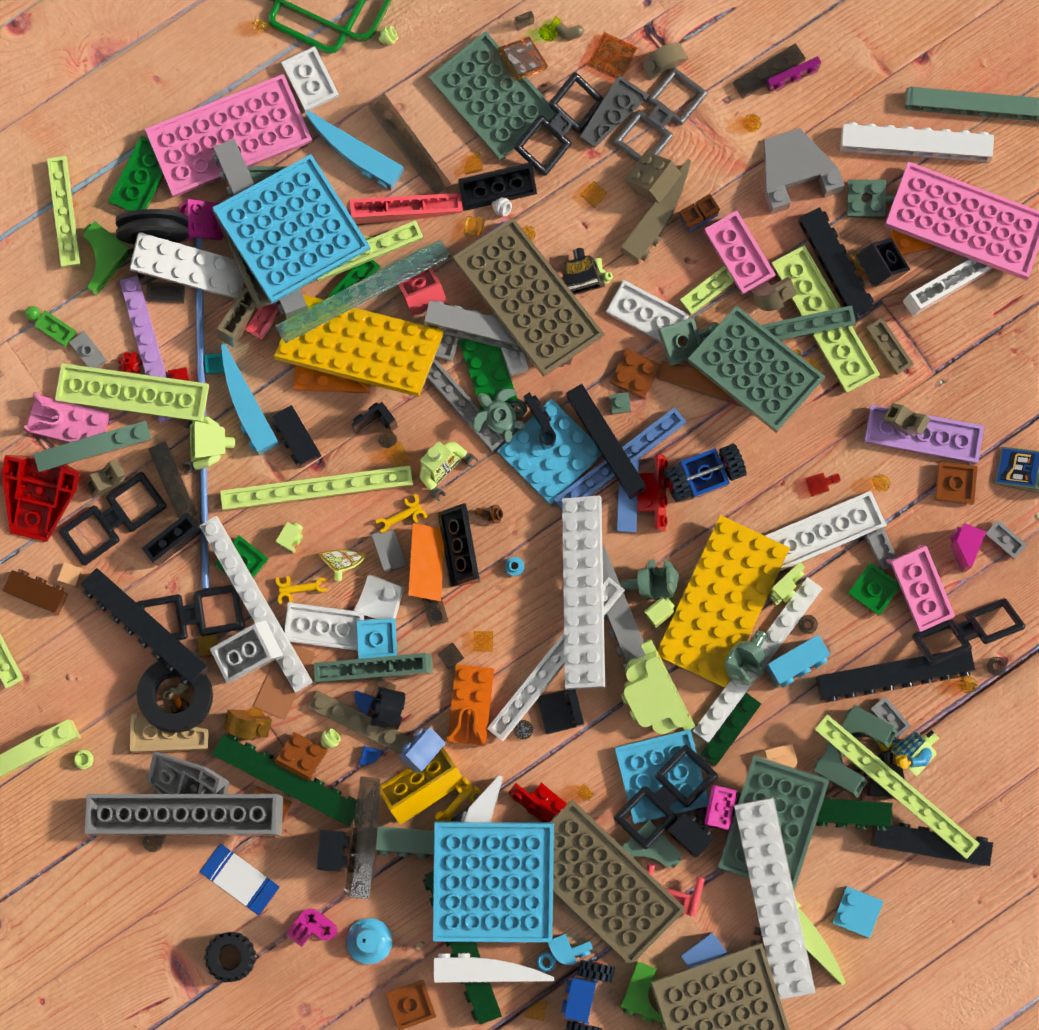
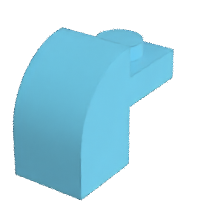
M566 934L553 938L552 942H548L553 956L565 965L577 964L575 956L578 955L579 958L589 955V950L593 949L590 941L571 948Z

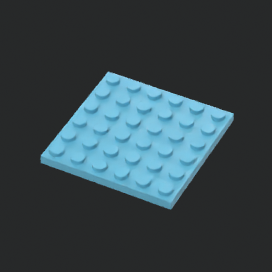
M311 154L213 207V212L271 304L370 250V245Z
M435 822L433 941L552 942L554 823Z

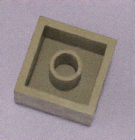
M646 151L625 178V182L634 193L660 203L682 174L671 160Z

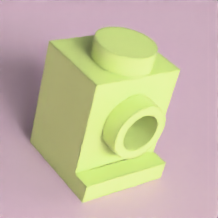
M287 522L276 543L295 553L294 545L298 546L303 538L301 534L304 527L296 522L292 524Z

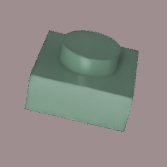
M628 392L609 395L612 415L631 412Z

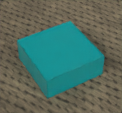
M222 353L204 355L207 375L225 373Z

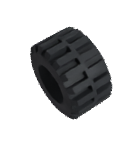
M226 932L219 934L206 947V955H204V959H206L205 966L215 979L222 982L242 980L249 975L256 963L254 945L247 936L245 937L241 933ZM227 945H234L241 952V962L234 969L225 968L219 959L222 948Z

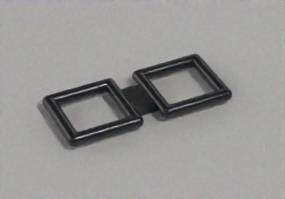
M577 72L572 73L548 104L556 113L549 122L543 115H539L514 145V149L526 161L532 162V166L543 176L548 175L571 146V141L564 135L570 128L574 129L577 133H581L602 102L603 97ZM575 82L596 100V103L579 124L558 105L559 101ZM540 125L544 126L562 143L545 166L523 148Z
M139 472L106 496V500L111 507L105 512L101 513L98 507L93 505L59 529V534L81 565L86 566L120 541V538L114 531L120 525L124 524L129 532H134L166 509V503L143 472ZM141 481L157 506L132 523L116 501V498ZM94 515L110 539L85 556L68 532Z
M233 584L195 591L193 593L195 604L183 606L180 594L137 602L144 610L146 607L175 603L180 633L172 635L178 640L187 639L186 626L198 624L201 636L241 630L245 627L241 598ZM232 592L236 623L206 628L202 598Z
M1003 598L967 612L965 614L967 620L956 624L953 619H950L922 632L914 633L912 639L927 662L933 666L970 651L972 646L969 640L979 637L984 644H988L1024 630L1025 624L1009 601ZM1003 607L1015 625L987 635L975 618ZM950 628L962 646L933 657L922 639Z
M683 745L655 774V778L663 785L655 794L647 786H643L614 815V820L643 849H648L677 820V815L670 809L677 800L684 807H689L718 778L717 772L688 745ZM685 754L708 775L687 798L665 777ZM644 796L668 817L646 840L623 818Z

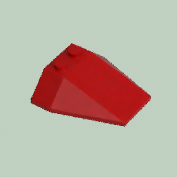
M5 455L1 474L10 533L47 542L77 491L80 472L68 465L39 472L34 457Z

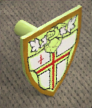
M344 549L318 553V555L334 571V580L341 581L342 571L359 565L364 560L366 552Z

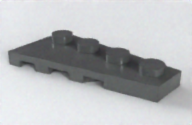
M618 75L579 138L595 148L650 95Z

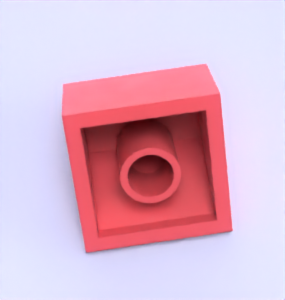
M431 266L396 281L412 316L424 313L428 309L429 301L447 302L442 286Z

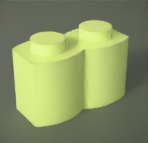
M661 597L644 611V615L657 628L674 614L673 609L675 606L669 598L664 599Z

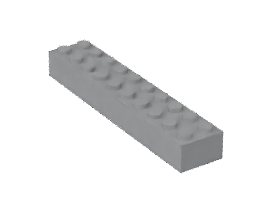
M87 794L85 834L92 836H282L283 796L278 794Z

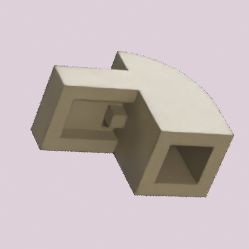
M670 43L651 53L652 56L641 64L649 79H655L665 70L677 68L688 57L680 43Z
M789 277L772 286L766 281L750 290L755 305L763 311L780 309L784 307L783 302L797 295L792 280Z
M892 403L883 420L900 432L915 437L916 434H923L930 418L924 414L913 413L904 405Z
M114 459L109 461L103 470L90 474L85 480L84 485L94 499L121 485L124 482L123 477L125 475L122 467Z

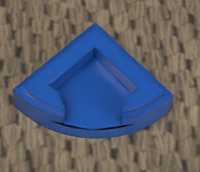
M356 690L355 703L362 713L368 715L374 697Z
M364 746L359 765L373 764L380 758L383 751Z

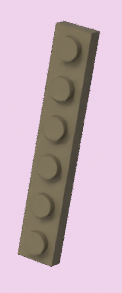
M318 690L308 707L399 754L402 753L401 749L408 742L411 743L413 738L397 730L371 726V717Z

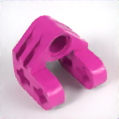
M306 909L297 918L286 935L300 947H303L313 934L322 940H330L337 935L338 929L320 911ZM311 914L315 915L314 920H316L317 923L309 922L310 918L308 916ZM322 926L330 927L329 931L331 932V934L325 935V930L322 928Z

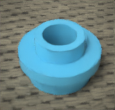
M518 557L509 558L505 564L506 572L511 576L520 575L524 570V562ZM513 563L518 564V568L515 570L511 568Z
M549 952L541 953L537 958V967L543 972H550L556 966V959ZM548 958L550 964L544 966L542 963L543 959Z

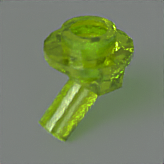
M556 16L549 25L545 23L539 29L540 37L548 42L555 40L557 35L555 28L562 20Z

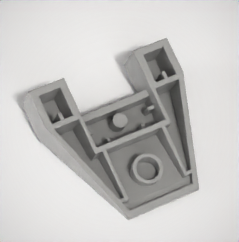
M801 128L764 140L765 199L770 214L789 209L791 201L786 188L818 179L824 198L842 192L845 185L838 167Z

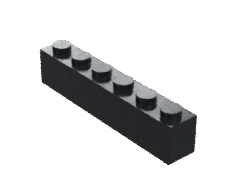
M819 207L801 216L798 223L844 307L852 306L854 317L856 318L870 311L874 301L871 294L866 293L863 279L857 276L853 261L848 260L846 248L843 244L839 243L835 228H831L829 225L827 213L825 211L822 212Z
M899 823L898 826L891 825V828L887 827V831L875 830V826H873L870 844L873 847L981 866H990L993 842H988L986 837H976L975 840L979 845L965 859L935 832H930L928 827L918 826V829L910 828V824Z

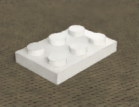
M315 46L281 62L305 112L339 97Z

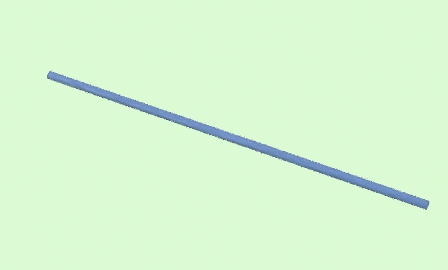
M195 237V248L202 250V238ZM196 289L197 382L205 383L203 290ZM207 468L199 470L200 525L208 521ZM202 532L201 584L202 589H209L208 540Z

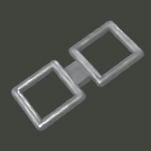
M672 68L648 97V102L655 109L650 115H647L642 110H638L615 137L613 144L638 162L642 156L625 144L623 139L641 119L664 136L651 152L659 155L673 138V134L664 127L670 120H673L680 126L683 125L707 96V91L678 69ZM674 77L698 94L681 116L657 99Z

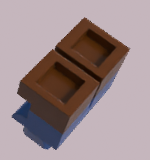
M708 194L696 201L695 204L693 203L679 211L681 215L679 218L690 233L717 217L720 208L712 195Z

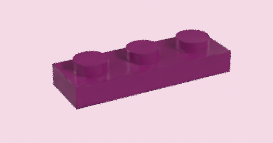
M817 56L768 79L766 86L769 92L773 90L779 91L785 87V84L790 82L796 83L807 74L810 76L817 73L821 61Z

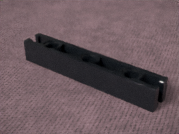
M583 384L566 392L569 403L629 499L631 500L646 491L645 483Z

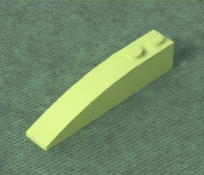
M68 719L0 755V779L80 739L81 736L74 722Z
M796 901L807 952L840 985H844L846 982L829 947L815 926L799 909L801 905Z

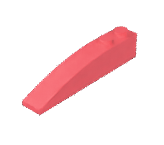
M460 193L349 199L346 205L347 211L356 224L420 219L463 211Z

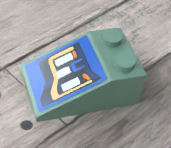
M1001 447L994 484L1039 494V451Z

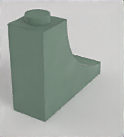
M649 820L637 832L646 840L657 828ZM663 834L648 849H643L632 837L622 846L632 857L641 856L654 859L667 869L670 866L675 868L681 862L679 857L682 854Z

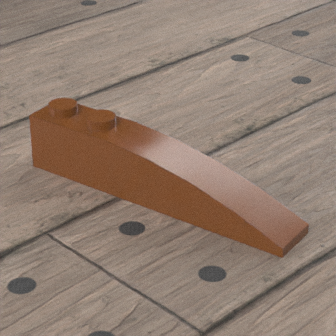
M662 360L656 379L743 407L696 368L680 364L669 366L667 361Z

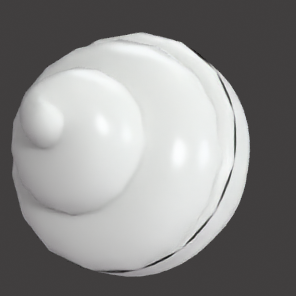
M504 197L492 202L494 212L498 216H507L512 209L511 202Z

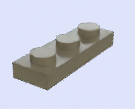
M882 317L865 328L896 375L913 366L914 363Z

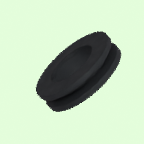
M164 209L128 211L116 217V226L118 227L116 229V238L126 243L135 244L137 234L140 232L178 243L189 237V230L187 228L189 224L188 217L183 213Z
M163 660L157 661L144 672L138 684L137 702L142 714L151 725L164 732L180 733L193 729L206 718L212 706L213 689L209 678L206 675L194 687V699L187 709L179 713H167L157 705V689L166 679L180 677V675L176 672L171 673L165 667L166 663Z

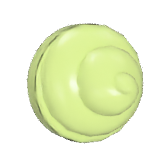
M392 26L384 27L378 38L379 42L392 45L398 40L397 33Z
M334 729L325 730L321 735V746L335 748L341 740L339 734Z

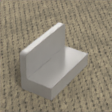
M395 530L379 534V532L372 534L385 573L406 566Z

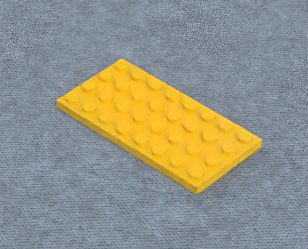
M303 295L308 311L289 319L274 354L275 360L417 397L420 396L444 335L443 330Z
M719 515L657 649L660 657L726 688L730 679L724 669L726 657L736 643L748 640L790 547Z

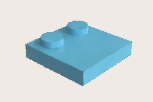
M395 618L356 620L358 659L397 656Z
M846 886L832 923L870 938L884 901Z

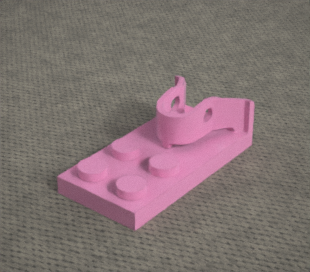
M738 211L731 213L704 229V237L707 236L742 295L775 277L776 274Z
M34 392L35 401L28 424L23 428L32 434L70 443L106 432L111 414L72 403L55 401V399L40 396L37 392Z
M920 544L915 550L893 560L890 558L886 560L894 570L918 631L922 632L955 616L927 546Z

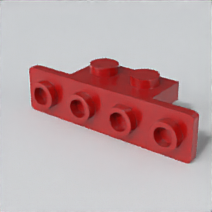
M655 454V472L639 473L646 485V491L637 495V511L640 513L655 512V530L665 532L668 525V518L666 516V507L668 506L666 489L668 486L665 481L664 470L668 468V461L666 456Z
M542 782L531 795L517 783L508 792L515 802L521 804L530 814L545 823H549L567 804Z

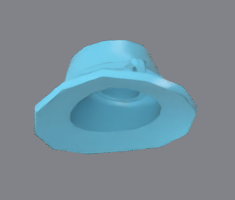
M375 918L359 920L351 926L346 937L348 952L354 960L363 964L379 963L388 956L393 945L392 932L384 922Z

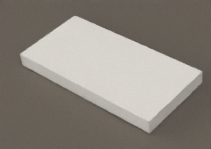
M625 280L621 282L605 311V314L660 343L662 342L658 329L686 320L690 316V314Z
M288 602L284 633L290 642L358 651L356 620H364L365 612Z

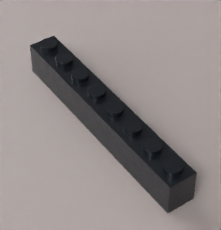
M98 568L81 583L84 589L82 593L88 599L94 598L97 601L96 605L103 612L107 610L111 614L109 617L116 624L122 623L125 626L123 629L131 637L135 635L138 638L137 642L144 649L150 648L152 650L151 655L158 661L162 659L166 663L165 667L171 673H178L180 675L179 680L186 686L190 684L194 688L210 672L204 662Z
M970 650L933 666L927 662L924 656L819 675L816 677L820 700L826 699V703L837 701V697L840 696L850 699L857 697L856 693L864 692V695L875 694V690L883 689V692L895 690L894 686L902 685V688L914 686L913 683L920 681L921 685L933 683L932 679L940 678V681L952 679V675L959 674V678L970 676V672L975 670V665ZM945 652L936 653V654H932V655H933V657H935V656L940 655V654L945 653Z

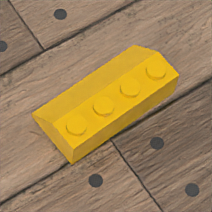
M442 747L422 772L414 773L410 768H407L377 789L401 825L456 789V784L460 786L465 782L461 779L462 775Z

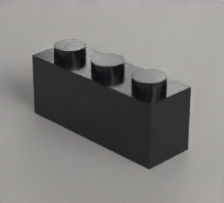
M292 405L272 416L274 419L272 425L277 433L281 431L284 436L281 440L286 449L291 448L293 454L290 456L296 465L300 464L303 468L322 457Z
M186 513L142 547V550L153 564L160 566L201 534L202 530L194 517Z

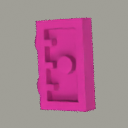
M187 199L179 204V212L188 217L189 223L187 226L189 237L182 242H187L194 237L213 240L223 239V234L213 212V207L220 203Z
M712 785L704 824L711 828L728 830L733 819L732 810L736 804L737 791Z

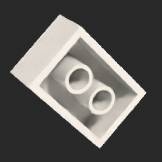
M266 621L255 623L210 648L226 683L237 681L283 656Z

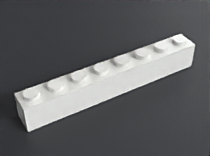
M849 122L843 124L841 129L840 151L990 162L993 157L994 135H989L988 132H978L975 134L966 130L951 132L949 129L934 131L931 128H922L920 130L910 126L895 128L893 125L878 127L875 124H866L864 126Z

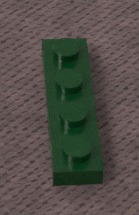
M745 693L703 749L700 756L716 766L761 706V703L748 693Z

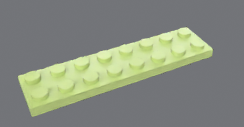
M805 245L771 263L780 281L786 277L792 280L797 295L792 297L791 300L801 316L841 308ZM852 326L812 335L846 394L880 375Z
M61 363L55 401L203 422L209 384Z

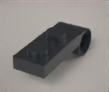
M529 392L523 396V400L543 429L539 434L540 445L545 449H550L556 443V433L550 426L551 418L546 411L542 412L540 409L541 403L536 395L532 396ZM546 434L553 437V440L549 443L542 440V437Z

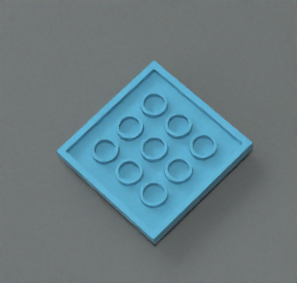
M550 399L541 410L542 412L546 411L551 418L550 426L556 433L555 445L550 449H545L540 445L539 434L543 429L533 416L525 423L526 427L518 430L513 435L511 442H506L497 453L536 492L552 505L555 502L554 498L574 484L602 454L593 439L562 408ZM546 434L542 437V440L549 443L553 440V437Z
M690 729L615 748L628 801L643 786H647L654 794L663 786L655 778V774L683 745H688L696 752ZM687 754L665 775L686 798L704 781L700 767ZM705 790L689 807H684L677 800L670 809L677 814L706 807L709 803L707 792ZM646 796L630 810L634 824L666 816Z

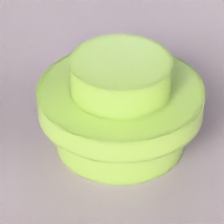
M80 750L74 756V764L80 769H88L93 764V755L88 750Z

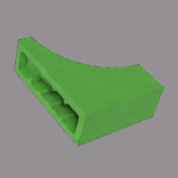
M94 221L85 228L83 237L90 243L95 253V273L87 287L97 296L130 257L127 252L130 248Z

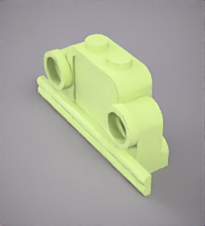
M652 640L643 642L641 647L646 655L639 659H631L626 664L625 672L628 680L624 684V693L621 694L625 705L629 704L632 709L630 711L634 722L638 721L642 727L652 725L654 731L658 734H666L679 727H683L684 731L695 728L696 726Z

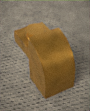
M227 710L224 728L238 738L254 740L255 737H268L272 719L269 716H251L246 710Z

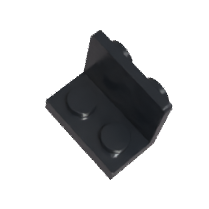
M376 402L371 405L366 414H359L353 419L351 424L356 434L378 418L386 429L389 427L393 431L398 427L396 419L383 402L379 404Z
M576 689L539 696L537 699L547 735L584 726Z

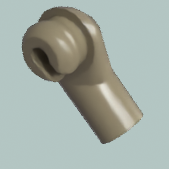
M560 22L555 28L557 32L568 40L579 38L584 33V28L581 25L567 28Z
M180 682L178 686L167 687L164 689L162 697L165 700H170L173 695L178 694L181 698L190 687V684L186 686Z

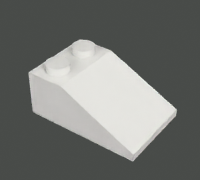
M499 775L469 807L468 812L464 811L461 822H491L503 776Z

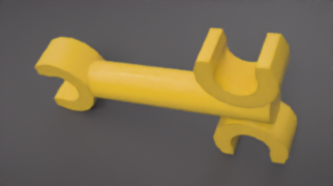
M414 494L415 502L412 504L408 502L407 498L404 499L406 506L409 507L408 509L388 519L379 518L375 521L377 525L380 523L385 524V527L380 530L381 533L387 532L389 526L413 515V520L416 524L419 523L417 519L419 514L428 519L426 512L419 505V498L416 494Z
M286 576L287 582L285 584H281L280 578L276 577V583L279 586L280 592L278 596L280 605L283 604L282 599L285 596L289 597V602H293V597L289 593L317 590L320 593L327 592V588L321 589L319 587L321 582H326L325 578H319L315 583L289 586L291 584L289 576Z
M462 777L461 779L465 784L462 787H459L457 784L455 785L460 794L445 811L437 812L435 818L437 821L442 819L441 822H450V816L467 797L474 803L476 800L473 798V795L476 793L481 795L483 792L477 786L473 787L466 777Z

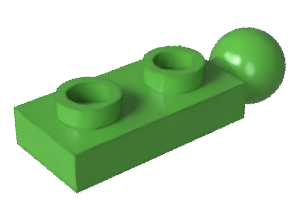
M29 306L25 310V316L28 320L37 321L34 324L36 328L64 347L68 346L77 333L76 330L46 310L42 315L36 306Z

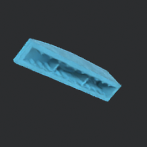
M306 111L308 121L337 154L362 172L361 175L366 179L371 180L372 178L383 189L389 188L393 190L404 173L403 166L312 112Z
M223 343L221 344L223 366L232 402L242 422V425L239 427L244 436L249 435L251 441L248 443L252 451H257L261 455L280 444L227 346Z

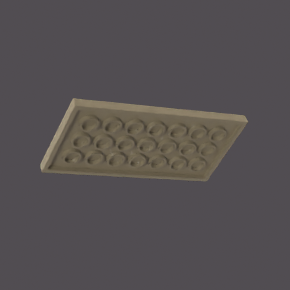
M513 217L452 257L456 266L543 377L604 336V332Z
M571 799L549 822L554 823L553 891L628 964L632 965L686 908L581 806Z

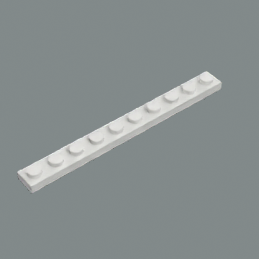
M214 516L201 524L199 527L254 622H267L283 656L276 660L295 693L312 684V679L219 518Z
M609 577L603 583L604 616L625 591ZM564 633L488 726L487 729L501 741L507 738L564 667Z
M808 577L765 633L767 638L760 647L766 655L761 662L763 669L823 589ZM753 671L746 672L747 675L752 677L753 682L758 677V674ZM730 680L692 732L709 743L752 683L747 686L733 683Z

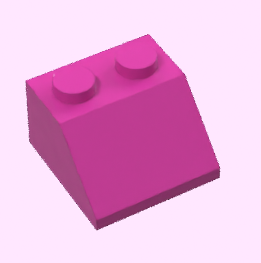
M963 523L960 527L957 526L950 537L952 541L951 548L963 572L972 568L986 531Z

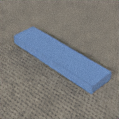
M638 460L637 462H635V463L633 464V466L635 467V469H636L637 472L639 473V460ZM619 483L617 532L636 533L637 496L630 500Z

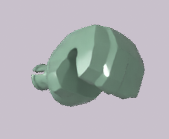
M650 559L644 568L638 570L637 578L622 579L621 587L625 591L639 590L641 597L646 599L672 598L677 589L679 575L671 562L664 561L663 567L658 568L655 565V560Z
M756 630L750 642L740 641L729 651L724 663V669L733 683L748 686L753 683L752 677L747 675V671H753L759 676L765 673L761 662L766 655L760 648L767 638L763 631Z

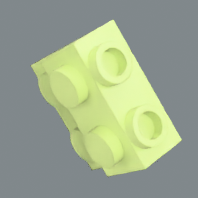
M801 562L770 590L769 594L771 596L769 598L775 605L780 604L782 601L786 603L796 593L794 591L797 587L795 583L804 575L802 571L805 569Z

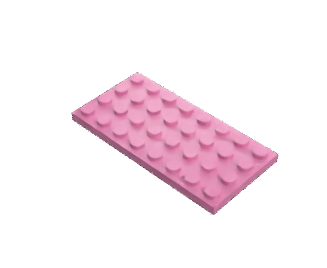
M284 74L145 129L173 198L222 179L219 172L222 168L220 164L216 165L212 156L215 153L213 147L229 140L235 139L247 167L257 165L312 143V138Z
M907 163L884 227L1027 281L1039 248L1038 210L914 163Z

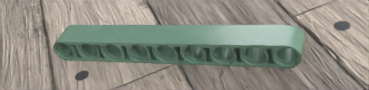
M920 87L906 88L905 109L1039 121V98Z

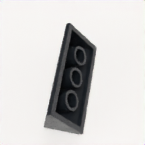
M532 162L458 179L464 211L492 205L493 201L503 197L510 201L537 194Z
M466 503L438 512L451 587L479 583L480 577Z

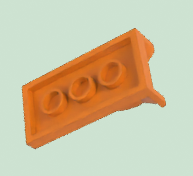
M295 365L294 390L370 394V384Z
M456 664L447 742L486 746L494 668Z

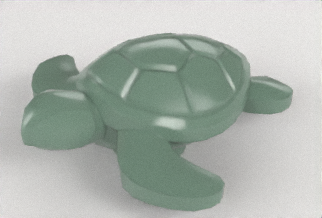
M509 388L502 389L497 393L493 401L487 394L479 393L477 398L482 407H484V410L479 411L474 416V430L479 432L485 421L493 431L504 434V440L510 443L513 438L512 433L516 429L520 430L526 427L524 422L517 421L513 407L505 402L508 398L515 396L517 392Z

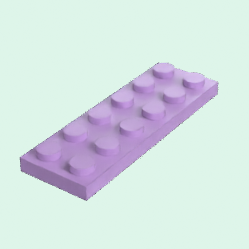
M876 405L870 406L864 443L968 463H978L984 431L983 425L927 415L930 421L927 424L926 430L922 435L916 434L915 437H912L893 428L883 420L889 408Z

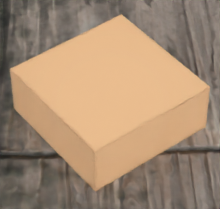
M64 562L58 581L77 587L84 569Z

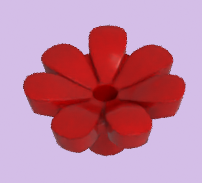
M124 352V358H118V363L121 364L119 370L121 372L132 373L134 371L139 373L141 369L138 365L142 364V359L137 358L138 353L132 352L130 355L129 352Z

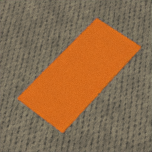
M413 523L409 596L441 601L444 543L440 528Z

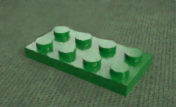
M141 136L108 200L110 204L125 211L148 209L164 177L148 138Z
M464 338L459 340L476 396L479 393H484L493 401L500 390L507 388L514 390L501 348ZM512 396L505 400V402L510 403L513 399H517V396ZM479 403L480 409L483 411L484 407Z

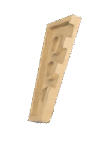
M131 714V753L209 750L208 729L194 727L185 732L169 733L155 728L145 717Z

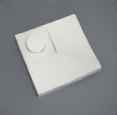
M368 575L354 611L365 612V616L375 619H396L405 587L373 575Z

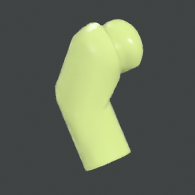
M595 258L604 283H609L613 278L612 273L602 269L601 258Z

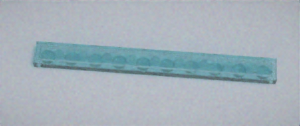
M439 240L275 325L276 330L284 342L287 343L450 258V252L443 242Z

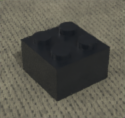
M892 238L871 243L856 254L859 264L866 271L869 281L874 287L894 282L910 271L909 266Z
M682 813L666 832L694 858H697L713 841L710 837L712 833L704 826L700 828L696 824L698 820L692 814L688 813L686 815Z
M320 830L317 870L344 872V868L348 867V856H345V849L349 848L350 837L347 836V832Z

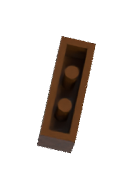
M21 569L18 572L11 571L3 592L54 614H60L68 596L64 592V587L54 584L53 587L47 585V580L38 576L35 579L28 577L30 573Z

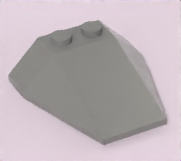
M156 751L153 753L147 782L159 794H227L230 781L207 767Z

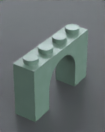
M856 705L848 710L844 723L840 725L853 737H867L886 748H889L898 733L894 726ZM830 743L827 744L823 757L819 758L815 764L814 771L818 776L830 779V783L858 798L868 782L862 775L844 765L842 753Z

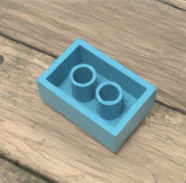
M817 635L770 662L764 668L776 687L781 685L784 688L795 681L793 679L795 676L801 678L808 674L812 666L818 668L825 664L830 653L820 636Z

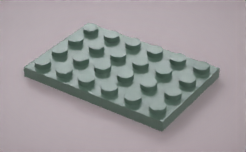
M486 31L429 76L432 84L500 161L515 150L514 145L539 115H543L550 122L556 114L549 107V102L524 74H517L503 50ZM540 125L534 134L544 126Z
M737 305L687 360V362L775 433L779 431L825 378L822 373Z
M753 755L738 804L774 797L793 890H795L830 779ZM735 812L718 868L750 878Z

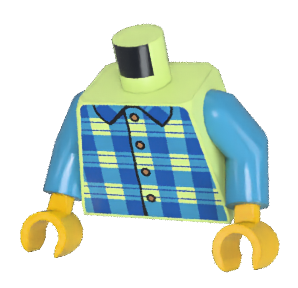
M932 730L924 737L915 731L903 740H893L889 748L879 743L878 745L883 751H887L891 747V751L896 755V765L903 769L908 768L917 776L936 756L937 752L931 745L939 737Z

